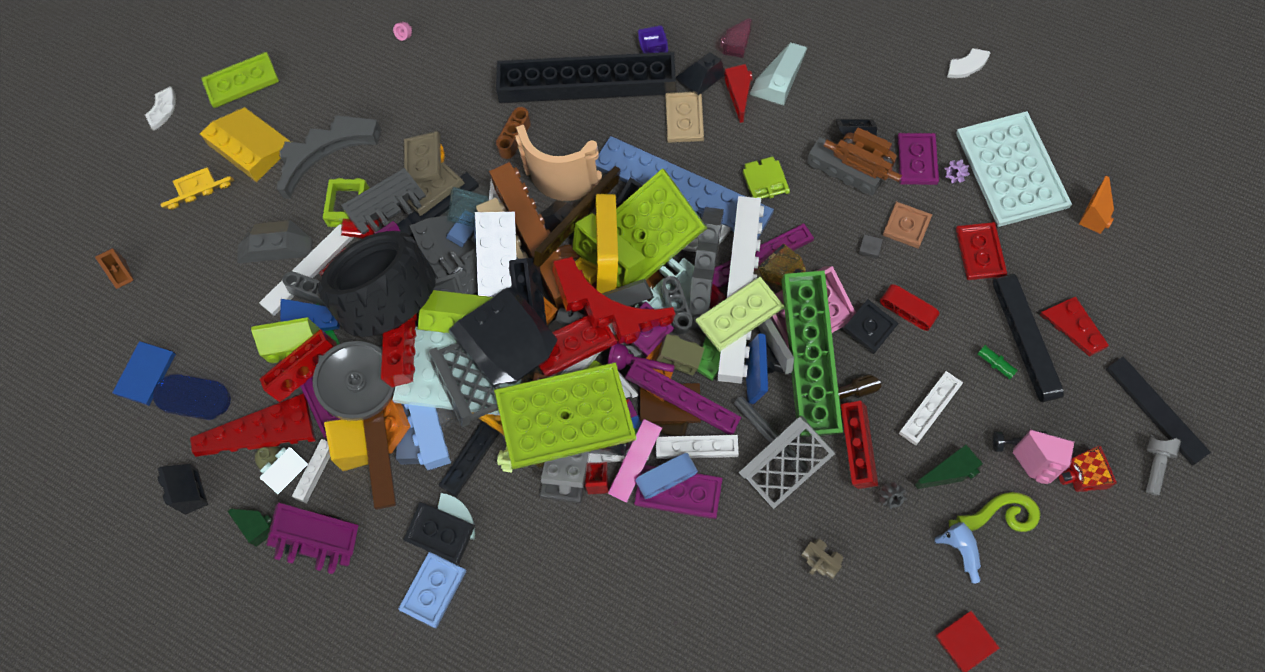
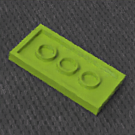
M267 52L201 78L213 108L279 82Z

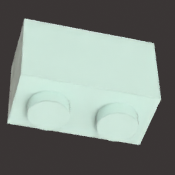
M283 447L275 455L277 459L272 464L268 462L260 470L262 473L260 478L277 494L308 465L291 447L288 449Z

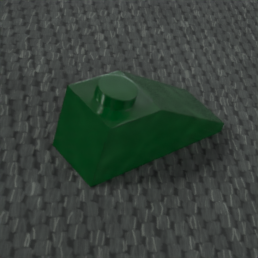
M964 445L918 480L915 487L921 489L962 482L968 477L972 480L980 473L979 468L983 463L967 445Z

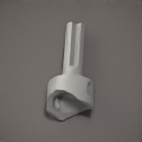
M1152 434L1150 435L1147 451L1155 456L1146 493L1160 495L1168 461L1167 458H1177L1181 443L1179 439L1160 441Z

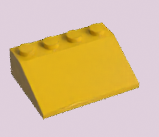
M245 107L212 121L200 133L208 146L256 182L281 159L280 150L283 148L285 141L291 142Z

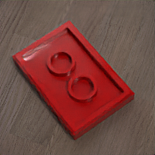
M995 222L956 227L967 280L1007 275Z

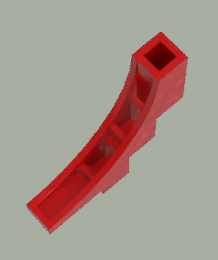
M573 257L553 261L552 272L566 312L571 310L579 311L585 307L593 328L598 326L603 328L612 323L619 344H631L639 338L641 330L646 332L656 326L665 327L674 320L676 313L673 307L640 309L623 305L601 294L587 282L578 270Z

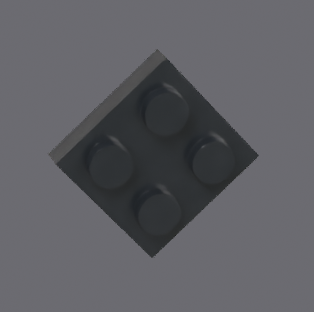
M867 299L843 330L874 354L899 323Z

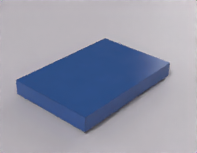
M759 333L748 344V347H750L749 358H746V365H748L746 377L747 402L749 404H755L768 392L766 335Z
M139 341L112 393L150 406L176 354L172 351Z

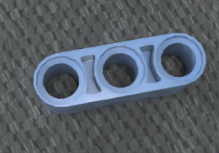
M684 453L640 475L635 481L644 498L649 499L691 478L698 470L689 454Z

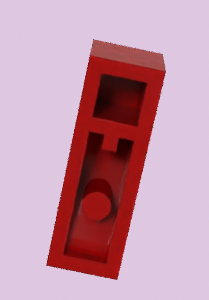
M746 64L725 69L724 77L740 123L744 122L750 82L753 81L752 73L750 70L748 71Z

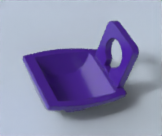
M661 25L638 30L639 43L643 53L668 52L667 38Z

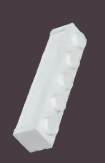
M320 440L292 495L293 498L307 504L330 458L328 441Z

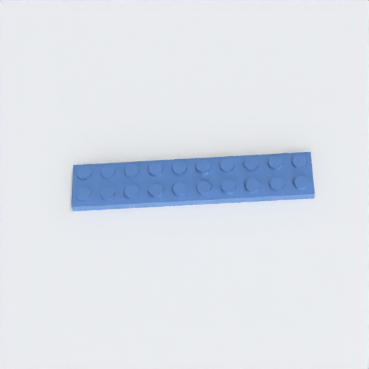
M610 136L599 153L598 159L595 160L596 169L606 174L614 166L620 168L619 180L626 183L631 177L645 184L662 168L665 169L698 216H703L705 207L724 209L722 225L731 227L730 230L734 232L738 196H745ZM761 204L760 206H764L763 217H759V222L762 223L763 232L774 209Z

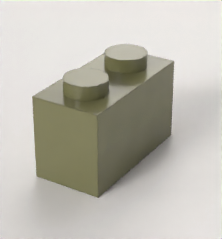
M667 334L662 341L656 361L673 364L675 366L674 369L693 376L699 368L704 347L699 346L695 342L682 340L677 335Z

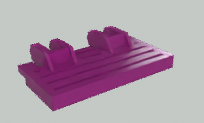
M278 503L275 507L266 545L276 547L274 559L276 560L281 559L285 544L290 545L287 562L293 564L298 545L300 544L299 554L317 558L315 569L319 571L324 566L326 555H329L330 560L327 573L333 574L337 567L339 555H341L339 565L349 566L359 525Z

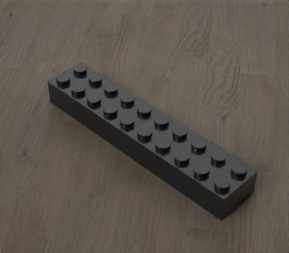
M659 52L497 61L496 92L499 103L651 96L676 93L675 53Z

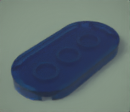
M178 374L169 375L160 380L153 392L154 403L162 411L204 420H213L220 414L225 413L231 401L230 393L220 382Z

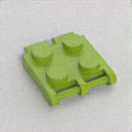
M773 156L761 159V165L758 164V161L745 164L743 175L752 198L763 199L769 197L771 199L778 194L790 193L779 160L775 161Z

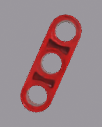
M894 284L888 287L880 299V303L885 308L925 331L930 330L940 315L935 307Z

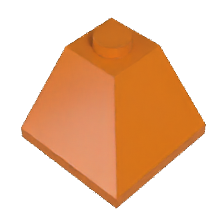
M1108 176L1104 177L1093 194L1079 222V225L1101 234L1104 228L1109 229L1114 220L1111 217L1114 206L1110 178Z

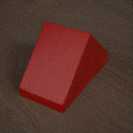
M607 462L588 463L585 482L588 495L608 493Z

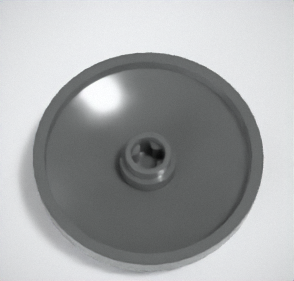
M349 341L333 347L322 356L314 371L313 389L317 400L328 413L343 420H364L378 414L389 404L394 395L395 387H390L381 380L382 349L368 342Z

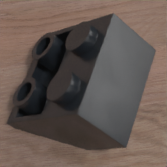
M191 464L161 466L158 468L159 476L157 478L160 486L163 487L165 493L163 494V500L167 506L169 505L176 511L178 510L186 515L208 505L197 468Z

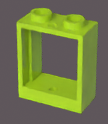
M343 178L329 179L323 212V220L328 227H337L339 224L342 225L343 219H349L345 212H333L337 191H359V195L370 189L366 180L360 178L354 180Z

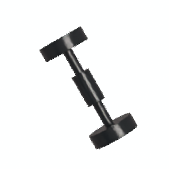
M994 431L992 438L993 449L995 452H1003L1004 444L1016 446L1023 437L1004 439L1002 431ZM1038 431L1040 433L1047 434L1046 431Z

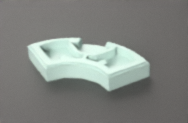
M441 493L438 505L439 510L474 524L470 512L461 501L453 496ZM475 528L470 537L471 540L475 539Z

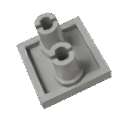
M590 451L546 461L541 476V483L559 485V492L561 494L570 493L571 487L583 488Z

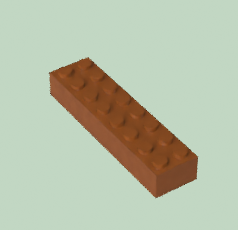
M508 162L489 171L493 187L500 201L503 202L506 211L515 212V230L530 258H533L535 249L548 237L550 231L549 229L546 230L542 215L537 213V207L533 198H529L528 189L525 183L521 182L518 169L516 167L513 168L511 163ZM557 248L540 266L542 283L554 306L559 310L560 307L565 308L552 272L553 261L561 260V252Z

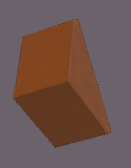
M114 248L95 256L116 289L134 281L126 260Z

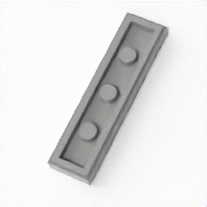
M769 318L760 324L758 328L762 334L766 335V341L785 374L792 373L794 357Z

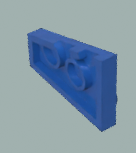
M281 299L280 322L308 317L323 331L340 329V324L326 306Z

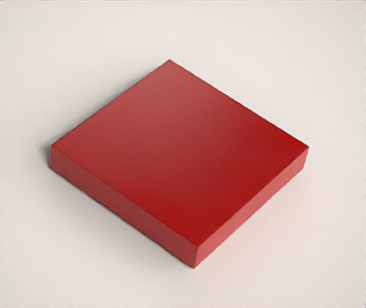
M972 611L935 636L961 672H968L999 649V646Z

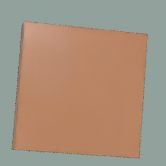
M896 202L882 236L919 249L932 214Z

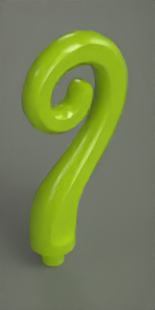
M1016 492L1004 493L990 500L975 514L959 515L956 517V520H949V527L963 522L971 531H974L987 523L1000 507L1006 504H1019L1027 509L1029 514L1028 520L1024 523L1016 520L1015 515L1021 512V508L1018 506H1012L1007 509L1005 520L1013 530L1027 532L1038 525L1040 509L1027 495Z

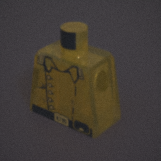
M782 244L758 266L764 281L782 286L781 279L784 274L806 272L802 258L785 244Z

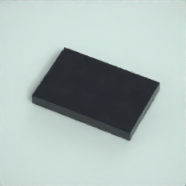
M419 502L403 541L455 564H459L475 525L428 504Z

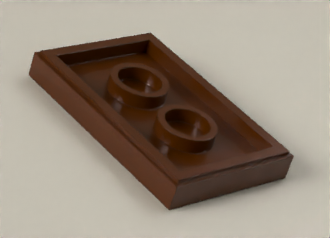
M700 383L681 384L700 394ZM640 387L641 423L643 419L653 424L701 423V419L666 400L662 402Z

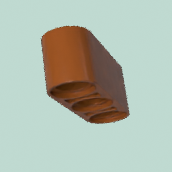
M518 107L512 112L496 141L499 155L503 159L512 158L518 149L515 135H518L516 127L524 125L527 132L531 125L528 110L524 107Z

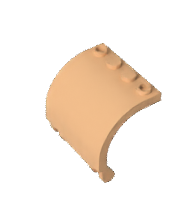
M524 125L516 127L518 135H515L526 176L530 175L535 187L544 195L560 201L582 199L602 180V173L596 170L595 160L598 159L599 152L595 141H588L579 152L565 156H552L542 153L532 145Z

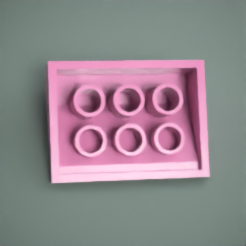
M824 266L817 271H825L831 331L833 333L845 326L856 312L833 266ZM783 290L775 295L784 305ZM783 309L770 319L789 348L785 309Z

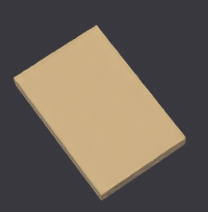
M694 92L666 93L668 143L704 141L702 94L698 96Z

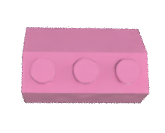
M1030 430L1013 448V453L1029 477L1036 479L1039 483L1048 484L1070 466L1074 442Z

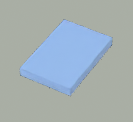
M429 552L398 610L437 628L466 570Z

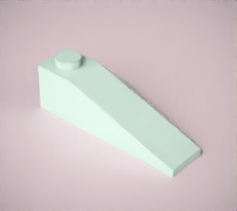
M790 42L756 78L750 95L784 105L807 47Z

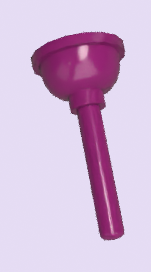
M618 341L617 344L611 347L608 364L616 362L618 370H622L626 365L631 366L634 360L650 368L673 372L675 368L673 364L635 357L634 354L629 353L626 346L619 344Z

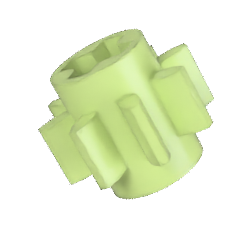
M506 446V450H500L497 464L501 465L502 471L512 473L513 469Z

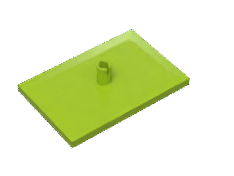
M663 168L616 209L617 234L646 257L643 272L636 281L644 278L647 280L707 229V226Z
M616 362L494 390L512 469L636 440Z

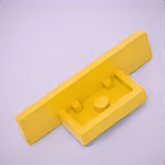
M206 167L174 180L173 183L179 197L161 203V207L172 210L179 207V203L184 201L186 203L197 200L196 197L199 195L207 196L214 193L213 190L219 187L221 189L230 187L231 183L234 182V178L228 176L215 182L210 169Z

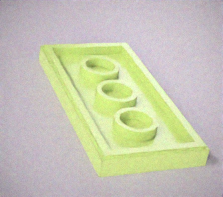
M759 277L698 317L696 323L720 352L783 310L784 305L764 280Z

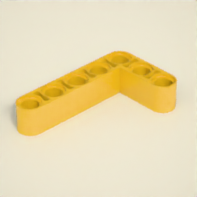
M596 194V290L601 294L617 287L618 240L616 194Z

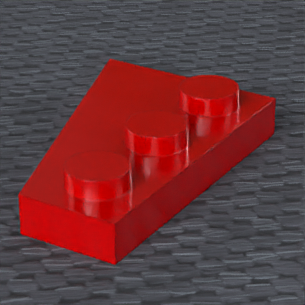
M1076 296L1040 313L1043 319H1048L1054 324L1055 329L1066 334L1070 341L1089 357L1107 349L1109 346Z

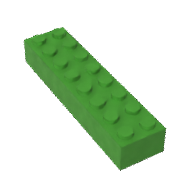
M825 271L784 274L781 280L788 346L794 357L791 375L796 420L802 415L819 436L840 434L843 432ZM807 429L800 433V437L812 436Z

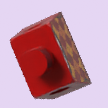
M1097 446L1072 458L1070 466L1066 469L1067 471L1059 475L1062 485L1072 483L1077 492L1110 489L1117 483L1101 446Z

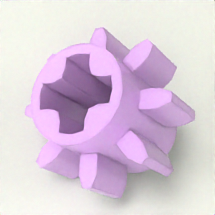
M955 160L950 161L951 166L945 168L947 170L945 177L952 179L951 183L957 181L960 183L964 182V176L970 175L967 169L969 165L963 164V160H958L957 163Z

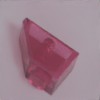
M748 18L727 29L726 35L722 36L720 44L723 47L724 55L744 58L751 32L752 19Z

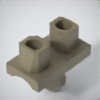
M817 539L814 543L810 542L802 553V556L808 560L806 563L812 567L809 573L814 575L817 571L824 576L826 574L833 579L842 567L843 556L838 552H833L831 556L825 553L824 550L827 545L821 539Z

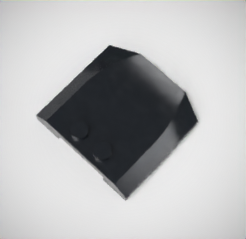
M515 286L505 289L458 320L449 329L451 336L492 387L507 383L508 385L515 384L547 362L558 340Z

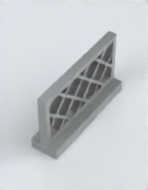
M801 415L747 464L739 474L744 479L746 478L774 509L836 453ZM805 429L812 434V443H800V433ZM787 445H797V457L785 456V447ZM800 445L812 446L811 458L799 457ZM815 446L824 447L829 454L823 459L814 458ZM782 451V456H776L779 452ZM772 459H782L781 471L770 470V461ZM785 459L796 460V472L784 471ZM799 460L811 461V470L809 472H799ZM814 461H820V462L814 467ZM767 464V470H761ZM758 472L766 473V484H758L752 477ZM769 473L781 474V485H769ZM784 474L796 475V484L784 486ZM769 488L781 489L780 498L776 502L770 498Z

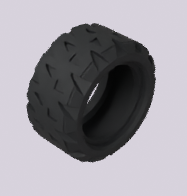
M386 231L360 239L337 255L324 271L319 282L318 293L320 299L346 333L361 337L374 336L397 328L420 311L434 290L436 274L413 237L401 231Z

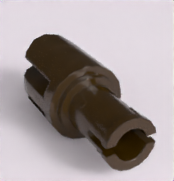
M871 374L854 378L850 384L838 388L839 400L853 395L860 398L880 390L881 382Z

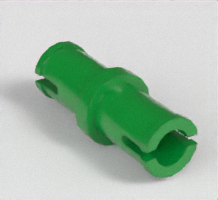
M984 345L977 353L978 356L991 364L992 369L996 368L1009 380L1018 371L1005 361L1002 355L999 356L988 348L987 345Z

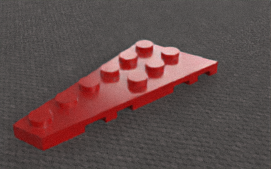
M304 393L190 437L191 450L195 457L218 454L220 451L225 450L236 452L240 448L251 450L275 447L286 442L298 444L302 440H308V442L315 441L308 402Z

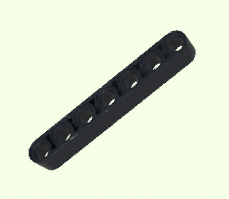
M1009 274L994 278L993 287L1039 401L1043 403L1063 398L1062 384L1017 276Z

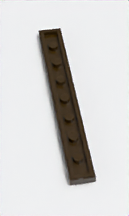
M614 166L535 249L534 265L540 267L575 230V223L588 216L596 208V194H609L619 183L620 168Z

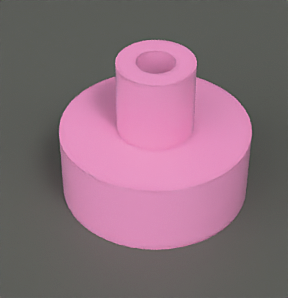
M400 22L394 26V34L397 39L403 41L411 37L412 28L408 23Z

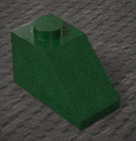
M230 509L227 511L250 544L257 547L268 539L272 523V517L269 514L264 515L259 511Z

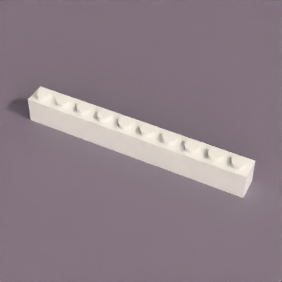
M738 196L727 298L757 279V274H753L754 268L758 269L759 257H755V253L760 251L761 240H757V234L762 232V223L759 222V217H763L764 206H760L761 198ZM751 331L721 351L718 381L742 384V378L747 377L748 365H744V359L749 358L750 347L746 346V340L751 339Z

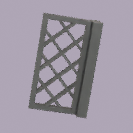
M458 343L439 350L437 347L430 349L429 361L462 427L469 425L470 421L499 410L498 404L487 402L490 394L495 395V391L492 390V386L489 389L479 385L481 378L485 377L480 371L471 369L473 362L470 360L468 367L457 364L460 356L470 359L465 352H462L463 349ZM453 353L457 356L454 362L445 360L443 355ZM454 368L465 371L462 379L453 376ZM468 372L479 376L476 384L465 380ZM463 385L474 388L471 396L461 392ZM497 385V387H494L495 390L501 389L499 385ZM477 389L487 393L485 401L474 398ZM471 402L482 405L481 410L472 413L469 408Z

